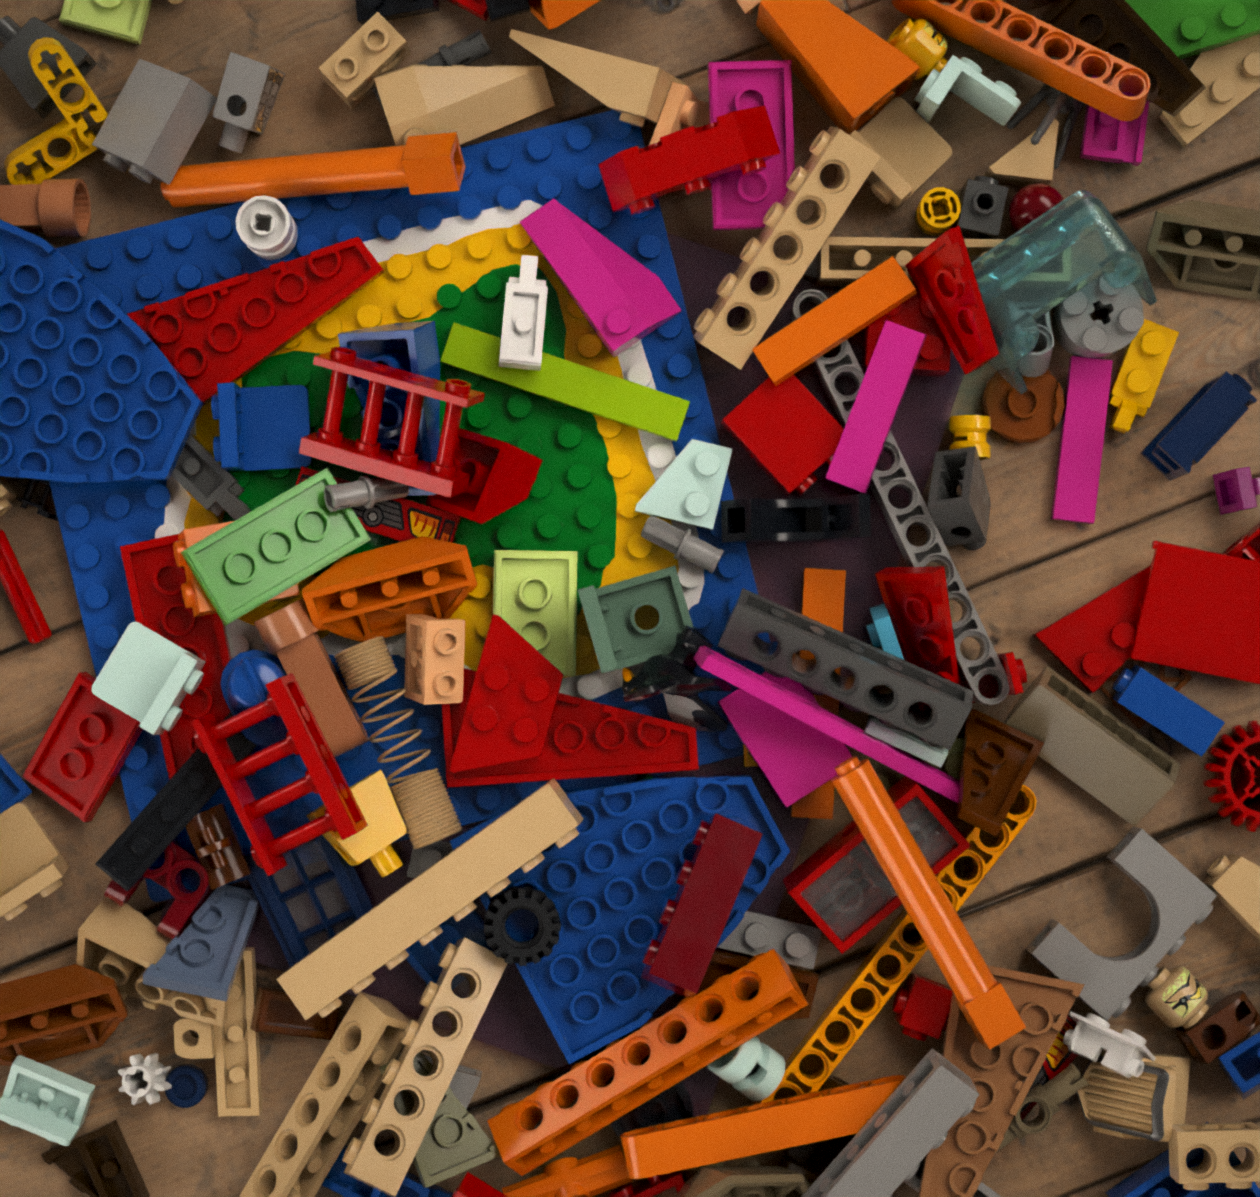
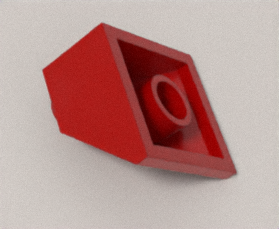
M459 428L453 464L457 466L456 470L470 474L468 490L452 498L439 494L429 495L425 504L483 524L528 498L543 460L507 442Z

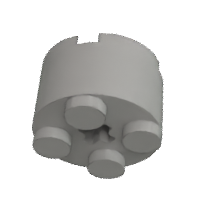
M1095 271L1076 279L1058 298L1052 317L1054 335L1067 352L1079 357L1095 359L1108 358L1123 349L1136 337L1144 323L1143 304L1139 293L1127 279L1116 271ZM1094 311H1101L1104 318L1093 321L1090 314Z

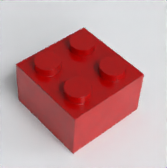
M916 285L913 286L917 294L863 329L861 365L863 373H866L886 320L927 335L912 376L944 377L950 371L951 348Z

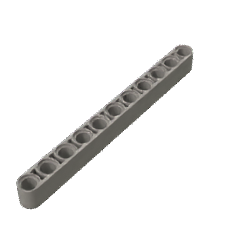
M815 289L801 292L796 297L791 309L792 322L802 316L799 307L803 303L812 302L819 305L828 299L826 295ZM848 339L838 345L839 354L832 358L821 356L812 362L813 368L843 428H845L865 376ZM841 376L852 378L856 383V392L848 396L840 394L835 388V380ZM890 430L882 451H885L891 457V468L885 471L875 468L869 486L907 566L925 567L930 562L944 566L948 598L957 601L963 611L960 620L952 622L959 676L964 687L974 691V702L985 706L998 704L1009 693L1010 687L1006 672ZM898 487L908 493L909 504L906 508L899 509L891 505L888 499L890 489ZM910 525H919L924 528L927 534V541L924 546L918 547L909 543L906 531ZM966 637L974 638L980 645V654L975 660H968L961 654L960 644ZM984 675H990L997 681L998 691L992 698H986L979 692L978 682Z

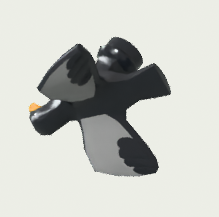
M686 625L681 633H677V642L674 650L668 655L658 654L650 657L636 677L629 668H623L622 690L625 702H640L643 699L663 693L668 715L673 722L695 727L696 731L719 732L727 729V723L724 719L704 704L698 693L704 691H731V687L723 680L705 678L696 673L697 663L693 658L699 647L704 645L711 649L714 644L689 625Z

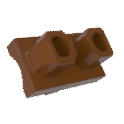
M224 803L196 814L185 826L198 859L208 872L211 890L252 873Z

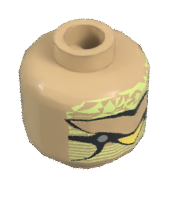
M1164 966L1159 968L1156 976L1147 984L1150 989L1146 994L1145 1003L1170 1028L1180 1026L1184 1029L1190 1028L1205 1015L1209 1008L1206 1004L1208 991L1182 966L1172 968L1169 971Z

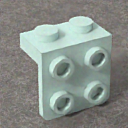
M952 55L941 73L935 69L932 70L914 99L920 103L916 112L927 123H929L947 94L951 91L1002 126L1007 124L1020 106L1021 101L1015 97L1017 95L1016 91L1008 84L999 80L994 83L981 74L982 69L974 61L966 57L959 59Z
M132 622L127 626L94 681L92 693L141 722L139 727L152 735H162L165 730L170 732L180 718L183 710L179 706L186 694L192 695L204 677V672L201 669L206 661L143 624Z

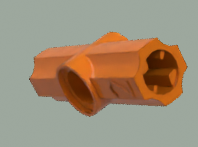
M620 1145L579 1160L576 1157H564L555 1160L544 1168L543 1173L503 1187L502 1191L508 1197H592L633 1181L628 1177Z

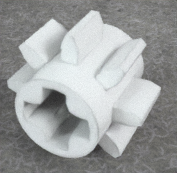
M140 1053L130 1056L132 1067L118 1070V1073L122 1076V1086L118 1090L119 1092H126L132 1097V1105L142 1103L145 1098L149 1105L160 1101L158 1091L172 1088V1085L165 1081L171 1066H164L158 1062V1053L148 1055L145 1060Z

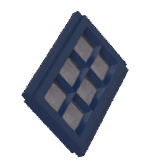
M323 835L284 853L283 856L288 865L270 876H267L264 868L258 867L251 853L246 855L252 873L247 875V878L290 967L374 908L355 866H350Z

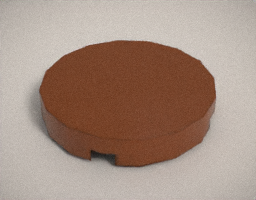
M1013 363L995 372L986 383L981 398L982 414L991 417V431L1001 439L1016 444L1034 443L1051 433L1061 420L1065 403L1063 389L1055 377L1050 374L1049 370L1041 376L1026 377L1015 370Z

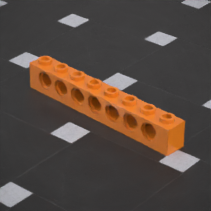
M774 948L766 953L754 956L747 965L732 974L719 977L713 982L712 986L695 996L684 998L675 1008L664 1015L648 1020L639 1030L624 1039L611 1042L604 1051L589 1060L576 1063L566 1074L552 1082L540 1085L534 1093L521 1101L502 1108L499 1114L487 1122L503 1163L521 1176L527 1174L807 1006L808 1003L788 964ZM758 990V993L756 994V996H755L754 998L748 1000V997L750 996V994H751L752 992ZM722 1011L721 1016L712 1022L714 1016ZM686 1033L684 1039L676 1044L678 1038ZM650 1054L649 1059L641 1065L642 1060ZM612 1076H614L612 1082L609 1085L605 1086L606 1082ZM578 1097V1100L575 1103V1105L570 1108V1105L573 1102V1100ZM542 1119L541 1124L534 1129L537 1122Z

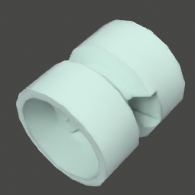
M755 1036L710 1063L707 1067L727 1083H732L736 1090L750 1100L761 1101L769 1097L782 1081L786 1062L782 1055L767 1044L760 1042L759 1038Z

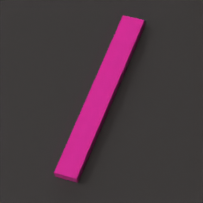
M704 645L703 647L700 646L693 659L705 671L956 803L959 802L960 781L895 746L864 733L865 730Z

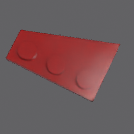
M956 226L944 232L905 266L962 370L967 375L978 370L999 355V351L960 226Z

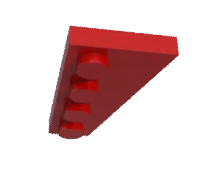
M1151 565L1100 594L1080 608L1063 616L1048 627L1033 634L1089 693H1094L1130 657Z

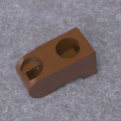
M1237 991L1217 1002L1190 1028L1184 1029L1180 1026L1173 1031L1193 1061L1209 1064L1259 1026L1260 1015L1245 992Z

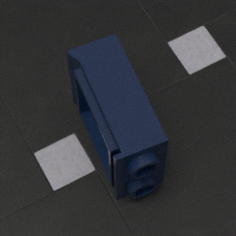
M1227 371L1206 382L1140 453L1170 481L1188 474L1191 471V466L1198 463L1249 409L1248 406L1257 401L1250 393L1252 387L1238 374L1230 375Z

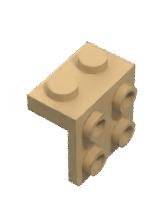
M902 97L893 98L859 132L854 130L850 134L851 137L880 156V159L867 177V181L871 184L872 192L883 203H890L896 210L952 155L951 146Z
M18 802L0 813V917L4 916L6 921H9L28 908L25 901L39 893L44 898L61 887L63 882L60 878L64 876L70 867L29 807L23 802Z

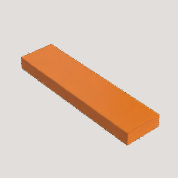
M892 256L754 347L752 351L775 386H777L917 294V291L894 256Z

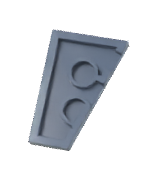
M226 884L216 888L191 917V924L179 938L174 937L166 946V953L155 965L151 964L143 973V984L227 1002L260 906L254 891Z

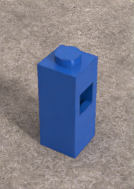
M1136 664L1131 671L1125 668L1113 684L1112 689L1116 691L1113 696L1115 701L1201 757L1225 724L1224 721Z

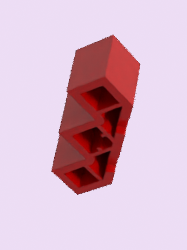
M765 105L716 117L717 122L697 128L690 126L660 137L661 141L644 148L634 146L620 151L598 164L613 212L630 209L632 215L653 209L655 207L654 200L667 193L685 189L687 195H693L711 188L709 181L724 173L741 170L743 176L766 169L765 161L781 153Z

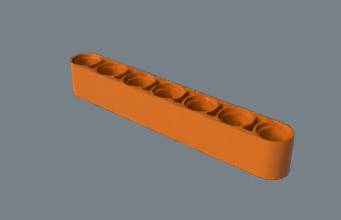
M891 0L893 6L900 12L914 19H925L936 30L1115 119L1132 121L1143 113L1151 86L1147 73L1001 0ZM946 2V3H950L951 5H943V4H940V3ZM977 20H983V21H987L988 23H979V22H976V21H977ZM1012 38H1020L1024 41H1015ZM1048 56H1057L1061 59L1055 60L1049 58ZM1085 74H1093L1098 78L1087 77ZM1122 92H1129L1135 96H1126Z
M892 1075L625 1132L620 1135L628 1177L630 1179L648 1178L857 1134L903 1082L906 1076Z

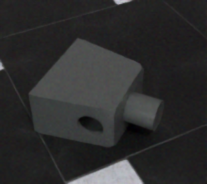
M5 16L0 19V42L4 45L0 50V67L27 103L44 119L57 105L32 69L28 59V51L31 45L43 37L58 40L84 77L97 63L86 50L38 18H31L21 28L13 19ZM45 50L41 53L42 61L39 65L47 63L54 72L55 77L62 74L55 61V56L58 52L51 55ZM68 83L64 85L60 91V98L63 100L77 84Z
M976 446L935 452L927 505L944 544L948 546L963 544V547L967 550H977L985 545L991 507L990 496ZM959 484L962 490L961 495L957 492V486Z

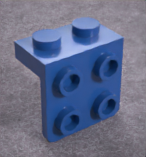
M217 383L218 394L211 397V410L213 419L219 420L220 436H216L213 439V452L215 461L221 462V468L228 472L301 469V466L307 468L311 465L312 457L299 454L301 437L311 434L309 392L305 386L284 385L240 388L235 383Z

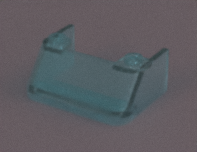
M1080 190L1071 194L971 263L999 351V355L988 363L1020 394H1023L1028 389L1016 362L1028 355L1038 342L1039 330L1035 320L1102 275L1105 282L1113 288H1124L1132 284L1140 297L1150 306L1157 302L1142 256L1103 202L1087 190Z

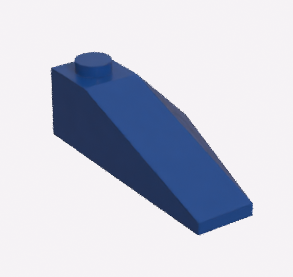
M435 321L394 323L338 334L339 346L356 351V357L440 380V357ZM348 375L347 384L349 388L354 387L364 409L360 411L364 419L370 380ZM386 385L377 440L381 444L380 448L393 452L399 447L408 391ZM424 396L415 453L419 455L418 459L431 463L437 459L439 447L440 400ZM408 486L409 494L407 496L436 495L432 492Z

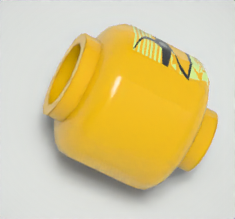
M910 18L906 19L887 39L889 44L914 60L920 67L914 80H918L925 75L929 76L933 69L940 72L947 63L943 56L947 51L948 41L925 19L919 18L914 21Z

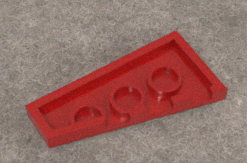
M944 566L886 567L875 573L904 660L960 685ZM917 702L920 711L931 709L928 704Z

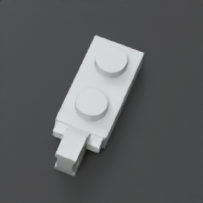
M521 255L520 277H509V283L506 282L499 367L541 370L548 287L546 286V280L536 279L538 256Z

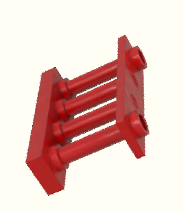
M332 347L330 352L314 356L313 365L332 370L323 428H319L318 432L301 437L299 454L449 498L468 490L470 474L456 470L457 466L453 464L463 407L467 408L483 402L485 393L472 390L471 383L467 381L447 379L444 382L356 357V351L344 347ZM348 375L370 380L361 437L356 439V441L344 438L343 432L340 431ZM386 385L408 391L399 447L393 452L380 448L381 444L377 442ZM424 396L446 402L437 459L431 463L418 459L419 455L415 453Z
M293 673L266 684L265 686L269 692L266 700L220 723H217L213 713L191 722L195 729L193 733L194 740L198 748L203 753H207L252 844L250 848L252 857L258 867L264 868L267 876L276 873L288 865L283 856L284 853L332 830L335 833L338 832L341 839L344 840L368 826ZM273 715L281 716L288 730L286 738L237 762L226 739ZM293 753L301 756L307 768L304 777L255 800L244 777ZM311 792L320 795L326 807L324 815L280 837L274 838L264 815Z

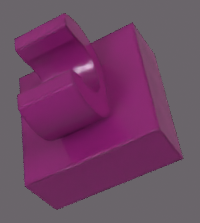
M1250 466L1213 475L1220 515L1258 507L1256 495H1260V478L1252 479Z

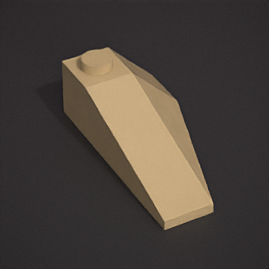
M514 29L510 31L509 37L601 103L621 113L620 121L634 126L643 127L645 120L657 123L672 82L686 85L685 82L659 67Z
M412 64L373 77L396 146L406 145L408 136L457 132L461 145L555 106L542 65L427 66L425 64Z
M105 896L78 929L76 964L114 979L123 1000L127 996L141 999L144 1007L154 1010L160 1004L173 1007L179 1016L223 1027L227 1021L230 994L226 1002L143 984V973L151 964L155 965L166 953V946L171 940L158 932L157 927L142 913L136 911L128 904L121 907Z

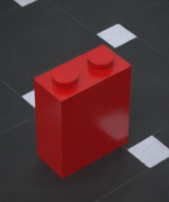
M792 375L777 386L768 377L726 415L721 422V425L787 497L794 490L801 496L818 480L814 472L825 462L830 466L844 430L795 375Z

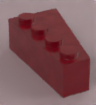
M717 813L710 818L709 822L701 820L692 844L698 847L692 861L685 859L678 873L675 883L681 886L674 901L668 899L659 919V923L663 924L657 940L651 939L642 960V963L646 964L641 978L684 997H690L698 993L762 838V833Z

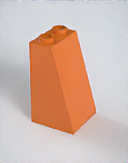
M762 0L758 7L756 21L758 29L783 60H791L794 74L835 125L848 135L854 130L857 131L875 117L893 98L900 97L911 88L920 68L916 62L828 0Z

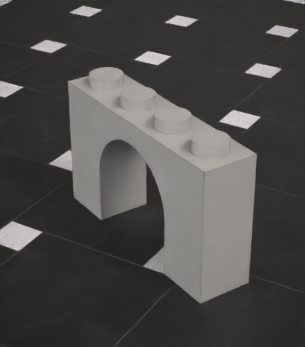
M1134 826L1109 853L1107 858L1135 882L1148 899L1151 910V922L1144 940L1134 950L1124 955L1115 957L1100 956L1089 950L1063 925L1051 919L1025 949L1057 979L1085 984L1078 998L1106 1021L1111 1016L1117 1018L1127 1009L1131 1003L1130 994L1138 985L1144 987L1156 976L1159 970L1156 965L1166 954L1171 956L1179 950L1186 940L1183 934L1193 923L1200 924L1209 916L1214 908L1211 902L1217 897L1212 890L1142 828Z

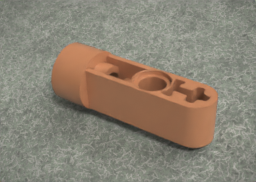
M80 178L45 179L41 184L0 185V220L30 233H44L47 237H85L91 222V202L87 185Z
M304 598L255 621L254 624L269 654L276 652L286 674H294L334 757L368 742L369 737L365 727L360 721V717L317 633L319 629L312 624Z

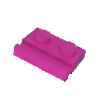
M1096 75L1091 76V78H1098ZM1122 92L1126 96H1135L1129 92ZM1146 100L1143 113L1132 121L1115 119L1086 105L1080 158L1119 164L1121 162L1131 163L1134 166H1139L1142 163L1149 101Z

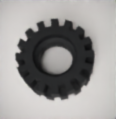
M532 886L510 887L509 890L498 893L497 897L488 905L484 917L486 942L488 947L490 946L493 950V954L498 958H503L505 963L511 965L512 963H518L519 966H527V963L534 962L536 964L541 962L542 957L545 955L548 957L552 953V948L555 944L557 945L559 940L561 923L555 904L544 892L535 890ZM520 909L531 911L539 921L536 935L532 939L523 942L512 939L505 929L508 916Z

